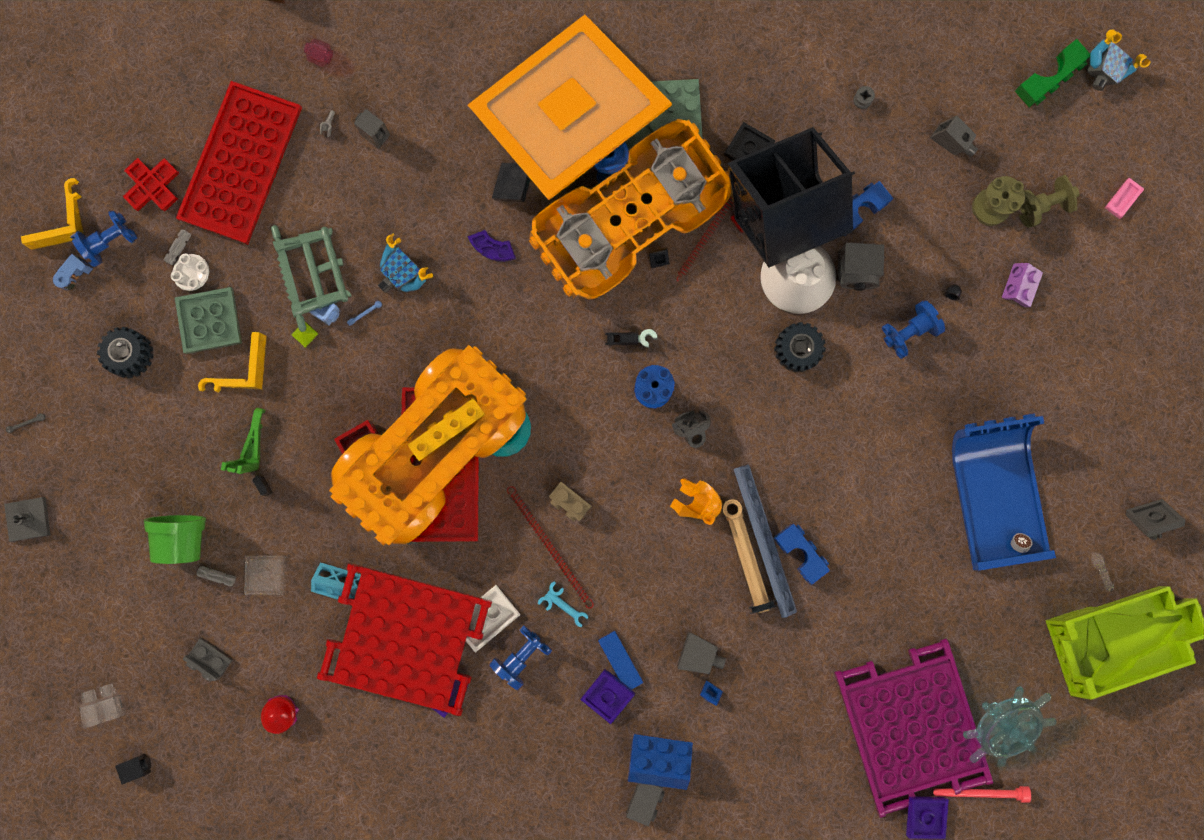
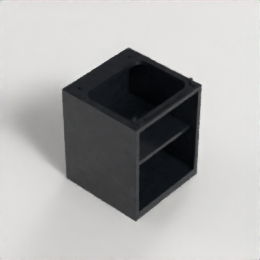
M814 127L727 163L735 221L768 268L853 232L852 175L855 172H850L821 137L822 132L818 133ZM817 144L841 171V175L825 182L821 180L818 172Z

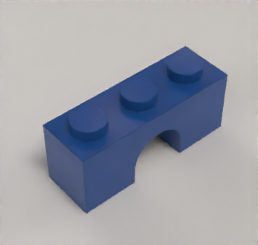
M880 181L875 185L873 183L867 185L863 189L864 193L861 195L857 193L852 196L853 230L863 222L858 213L859 207H868L876 214L893 200V197Z
M790 524L773 539L786 554L795 548L803 551L805 560L797 570L807 583L812 585L830 571L827 567L829 563L823 556L819 557L815 552L817 548L813 542L805 539L803 529L799 525Z

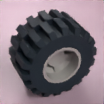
M117 327L114 328V332L111 330L106 332L108 334L106 337L102 336L101 339L103 341L98 343L97 346L100 347V350H97V355L100 356L98 360L103 364L102 367L123 378H133V375L138 377L141 375V371L144 373L147 371L145 367L151 365L149 359H153L154 355L150 353V351H153V347L149 345L151 342L144 335L131 328L122 327L120 329Z

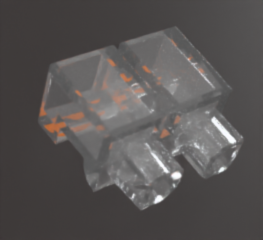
M113 684L99 687L102 696L100 699H97L95 689L81 693L83 704L79 705L84 729L127 715L126 708L122 706L120 699L121 693H116Z

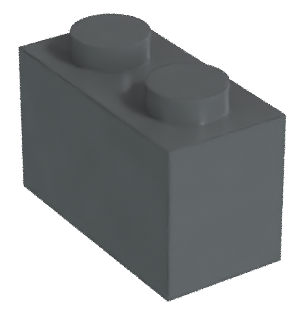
M367 109L357 115L354 124L359 133L379 149L390 136L384 122Z
M637 783L626 811V818L649 827L650 821L654 822L658 810H655L657 803H661L665 794V791H662L663 787Z

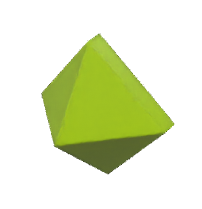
M305 322L306 330L301 332L297 328L292 333V336L306 348L318 333Z

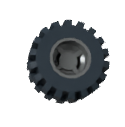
M803 322L791 324L780 332L779 337L775 341L774 351L777 353L775 355L776 359L779 358V363L786 366L785 369H791L793 372H803L813 368L822 360V354L826 349L823 347L825 339L822 340L821 336L823 334L817 332L818 328L815 326L811 327L809 323L803 324Z

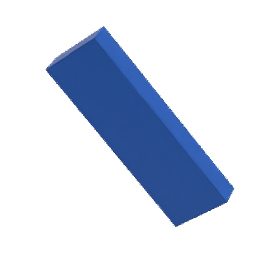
M613 631L600 638L598 642L619 680L631 690L642 684L643 681L617 633Z

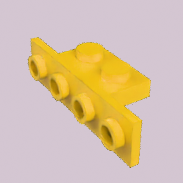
M471 399L456 411L450 410L442 416L444 419L439 423L435 421L426 428L428 431L413 440L408 446L420 461L485 414L476 401Z

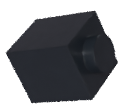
M145 754L115 766L122 785L151 773V761Z

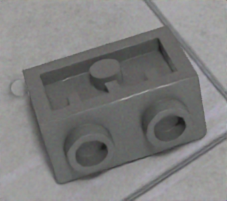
M200 638L191 652L183 658L190 669H197L202 673V677L208 681L219 680L233 661L232 658L203 638Z

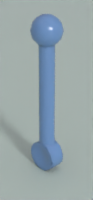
M376 301L372 307L355 318L348 320L347 324L351 326L372 310L380 308L382 303Z

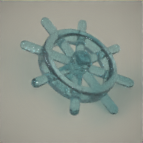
M1018 686L1015 689L1013 698L999 703L989 704L984 702L982 708L986 713L981 718L977 729L964 731L963 733L965 739L977 738L978 743L981 745V748L970 756V761L976 763L984 755L989 754L992 757L998 758L997 766L1003 769L1007 758L1019 755L1027 749L1031 753H1036L1038 749L1034 743L1041 735L1043 727L1054 726L1057 723L1055 718L1044 719L1039 710L1051 700V695L1045 693L1033 703L1029 699L1022 698L1024 689Z

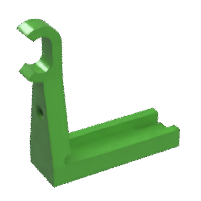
M256 408L254 410L251 428L240 459L222 462L221 470L243 474L259 469L262 414L266 411L265 409Z

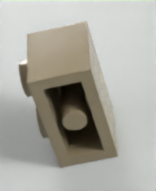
M562 482L559 483L549 496L552 499L550 503L558 510L561 507L567 511L565 515L573 522L576 519L581 521L592 507Z

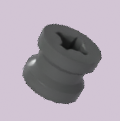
M862 86L857 90L853 98L857 108L866 109L871 105L875 97L873 89L868 86Z

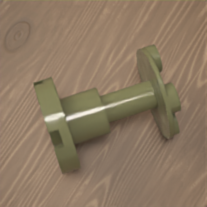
M1062 175L1055 180V193L1050 195L1042 193L1035 196L1030 190H1024L1025 200L1020 207L1022 215H1019V218L1027 228L1038 226L1041 223L1042 214L1050 211L1051 206L1058 203L1066 212L1072 213L1077 210L1079 190L1076 186H1072L1066 175Z
M1008 176L995 178L988 185L987 189L982 190L973 200L972 211L978 218V221L987 226H996L1004 222L1010 214L1018 211L1025 200L1023 183Z

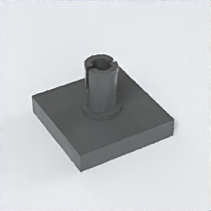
M46 497L4 504L9 542L50 535Z
M1163 499L1126 510V516L1152 540H1157V534L1158 538L1161 539L1162 533L1185 526V519Z

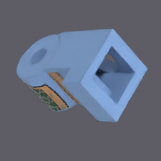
M71 254L54 275L53 283L61 289L71 290L75 287L76 280L82 273L89 274L93 268L80 257Z

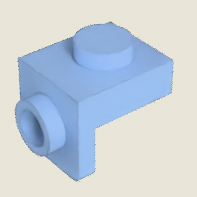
M333 303L321 310L320 308L312 310L310 314L329 326L331 322L337 320L340 310Z

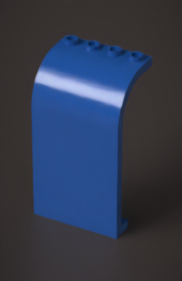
M1034 413L1023 415L1021 420H1016V417L1004 418L1002 423L990 420L985 421L983 426H977V423L964 425L965 429L958 430L954 435L952 459L973 570L980 571L1056 558L1055 551L1049 548L1031 456V434L1035 426L1044 424L1043 416L1036 417ZM1023 533L1031 538L1032 546L1028 552L1020 553L1012 548L1011 540L1015 534Z

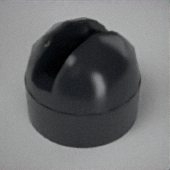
M950 285L946 289L945 297L953 301L959 300L962 292L960 286Z

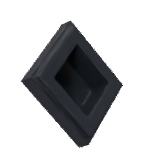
M667 248L649 252L651 268L670 264Z

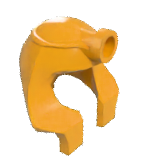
M685 478L681 479L682 486L680 491L690 497L694 496V501L689 505H684L677 499H674L670 507L680 517L701 519L708 525L713 524L722 509V500L717 491L704 481L700 480L696 484Z

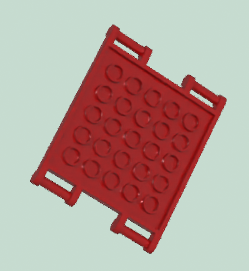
M348 563L346 580L338 602L352 605L343 642L327 639L325 645L327 649L321 671L317 674V679L461 716L467 686L471 683L472 677L458 673V667L467 636L482 640L484 635L482 633L492 601ZM355 573H361L355 598H350L349 595ZM479 604L481 609L475 630H471L469 627L475 605ZM340 649L334 674H330L328 672L334 650ZM458 680L460 681V686L454 706H449L454 682Z

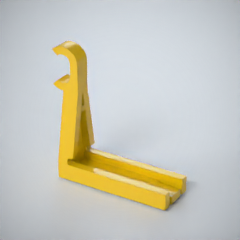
M70 178L64 184L67 224L70 226L21 236L23 245L33 250L70 242L73 240L71 238L72 234L77 231L83 233L77 203L81 196L76 192L72 194L71 189L72 185L79 183L77 179Z
M252 332L248 381L246 379L204 378L198 384L199 390L203 392L207 383H214L215 392H220L221 387L262 389L266 335L259 332Z

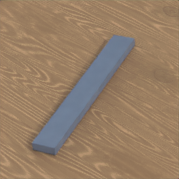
M749 464L735 468L734 472L781 617L785 618L796 613L797 610Z

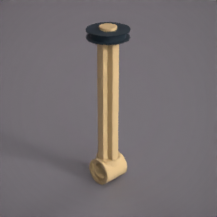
M728 500L723 506V513L729 523L754 603L752 607L748 608L752 610L749 614L769 611L778 605H774L776 600L769 601L743 519L742 506L737 500ZM735 504L738 507V512L735 515H730L727 512L728 505Z

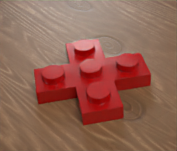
M139 158L124 170L136 184L123 198L136 211L142 209L152 199L165 212L178 200L166 185L179 172L165 158L152 170Z

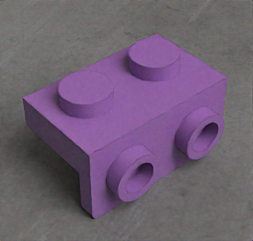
M1029 263L1013 264L1002 298L1014 300L1024 307H1031L1043 272Z

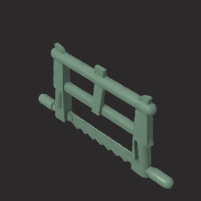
M273 225L271 227L275 240L273 245L279 255L277 260L280 264L278 266L282 268L280 272L284 275L282 279L285 281L284 286L287 287L286 292L289 294L287 298L292 302V313L294 318L296 317L298 328L301 332H304L306 324L302 316L303 314L317 308L321 310L339 301L347 302L348 297H352L351 293L345 289L339 268L344 264L342 258H336L330 237L333 232L332 228L328 229L324 226L318 231L299 234L298 237L281 240L278 226ZM324 240L329 262L316 267L310 244ZM303 247L317 296L302 302L299 301L286 251ZM332 269L338 291L324 295L318 274Z

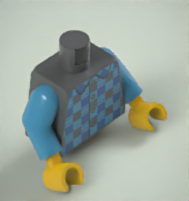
M1113 29L1106 33L1107 39L1097 42L1095 48L1090 53L1088 73L1095 78L1092 87L1098 91H1103L1105 85L1119 83L1135 72L1137 67L1145 68L1151 63L1149 59H1145L1147 56L1144 54H1139L1135 59V63H1132L1134 59L1115 44L1122 39V35Z
M394 233L387 236V245L382 255L381 268L379 270L386 278L378 286L384 293L393 286L399 292L418 290L426 282V279L433 277V274L426 275L428 267L420 269L399 246H395L401 242V239L397 238L394 242Z

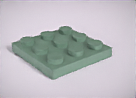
M232 287L175 297L183 353L189 354L242 344Z

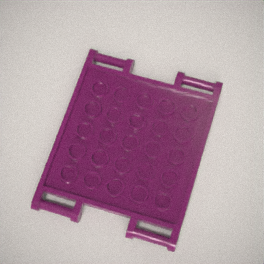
M946 638L940 640L939 643L926 647L909 649L908 652L913 662V665L877 675L873 662L869 661L863 666L843 672L840 670L834 672L879 818L885 817L888 813L908 808L909 797H915L914 792L949 781L955 795L976 786L993 784L954 657ZM940 650L944 652L943 656L923 662L919 660V657ZM867 672L870 674V678L845 684L844 679ZM982 772L980 777L958 783L957 779ZM904 795L908 796V799L885 806L882 804V802Z

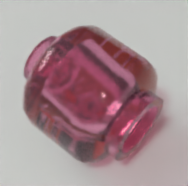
M315 38L310 43L307 42L304 47L306 59L310 63L320 67L330 64L333 57V50H331L330 44Z

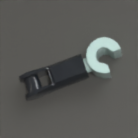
M651 329L644 330L641 335H638V332L605 333L607 336V343L605 345L610 346L638 345V343H641L644 347L649 348V343L645 340V337L649 335L653 339H658L656 332ZM615 336H620V342H615Z

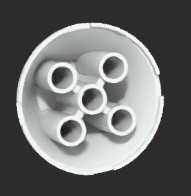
M820 246L770 268L763 262L761 269V285L766 297L777 308L793 314L810 313L823 306L831 297L836 284L834 263L829 254Z

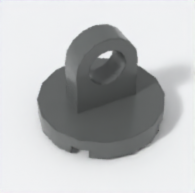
M689 411L679 415L675 419V423H672V427L676 435L685 437L686 442L691 447L698 448L706 440L704 431L710 427L711 420L708 413L704 411H699V413ZM699 434V438L692 442L693 436Z

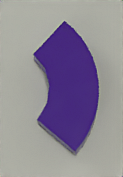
M486 230L467 236L475 250L488 259L494 261H512L516 259L510 241L501 242L494 240L487 234Z

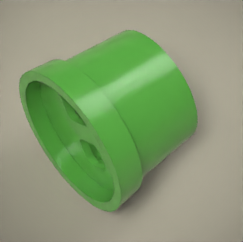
M167 515L144 519V528L148 532L150 562L178 564L200 560L202 530L205 529L206 517Z

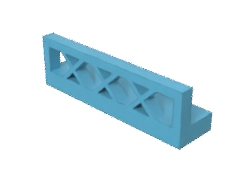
M320 562L311 580V592L338 600L344 587V583L340 582L338 578L346 577L348 571ZM324 570L330 572L332 576L323 577L320 574ZM355 573L349 595L350 598H355L361 574Z

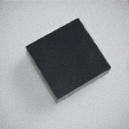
M263 476L253 478L252 481L260 495L268 496L273 493Z

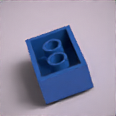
M634 734L631 745L628 782L687 790L690 782L693 743Z

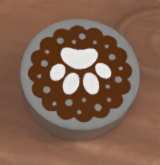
M1017 533L1011 540V546L1017 552L1026 553L1032 546V540L1026 534Z

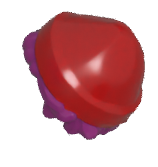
M278 695L270 698L261 712L262 725L270 733H283L297 721L296 714L299 709L287 695Z

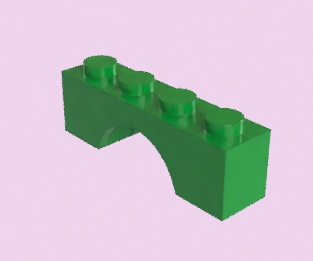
M1078 39L1074 40L1056 57L1058 62L1056 75L1043 77L1034 73L1015 90L1016 94L1029 108L1033 104L1038 106L1046 99L1045 94L1048 92L1050 94L1054 93L1060 87L1059 83L1061 81L1066 83L1074 76L1073 71L1076 69L1080 71L1088 64L1087 60L1090 58V53Z

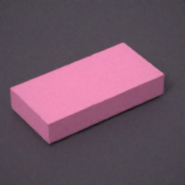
M1128 178L1106 205L1105 209L1121 219L1143 192L1144 188Z

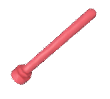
M1019 786L1015 790L967 789L955 795L954 790L951 788H935L933 790L935 796L1016 798L1021 803L1031 802L1029 786Z

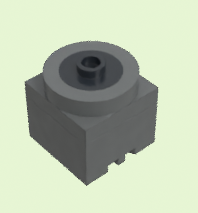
M845 243L838 251L837 281H840V286L856 291L879 287V280L884 275V245Z

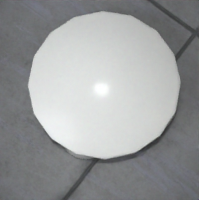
M182 254L174 265L171 279L183 290H197L208 280L209 266L206 260L199 255Z

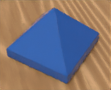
M706 681L700 696L705 701L717 706L723 691Z

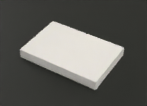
M497 585L481 597L492 601L482 633L484 635L482 640L469 636L466 638V642L475 653L521 615ZM479 604L475 605L469 627L471 630H475L481 609Z

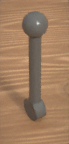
M39 413L33 419L15 426H7L6 432L12 433L15 429L30 423L43 421L45 415Z

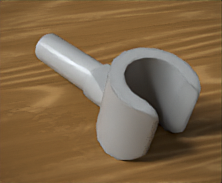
M331 110L326 122L320 124V134L323 131H328L327 137L331 136V121L335 114L334 111Z

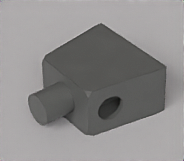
M957 115L940 123L930 137L953 155L964 152L969 157H972L978 150L972 144L976 134Z
M688 631L677 668L709 674L712 666L723 669L726 658L716 655L718 649L716 645Z

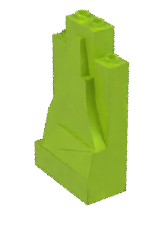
M1158 586L1098 607H1086L1045 620L1070 696L1092 700L1195 664L1194 651L1190 643L1204 639V617L1197 598H1184L1175 601V596L1170 586Z

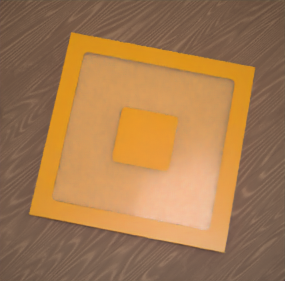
M586 15L579 18L468 104V107L548 200L672 106L667 97Z

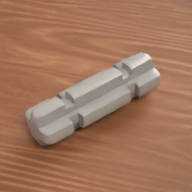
M180 230L178 239L174 240L169 249L170 253L164 257L165 262L170 265L175 264L177 261L176 257H179L186 245L185 241H188L191 237L189 232Z
M200 566L197 571V576L217 583H224L227 586H233L236 581L235 576L226 575V573L214 569L209 570V568Z

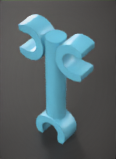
M552 582L549 591L538 600V604L540 605L543 600L548 601L549 605L546 608L548 611L551 609L553 602L573 617L577 626L582 627L578 618L584 616L588 619V615L585 612L576 611L559 598L558 595L563 593L564 588H561L559 592H555L553 586L556 582Z

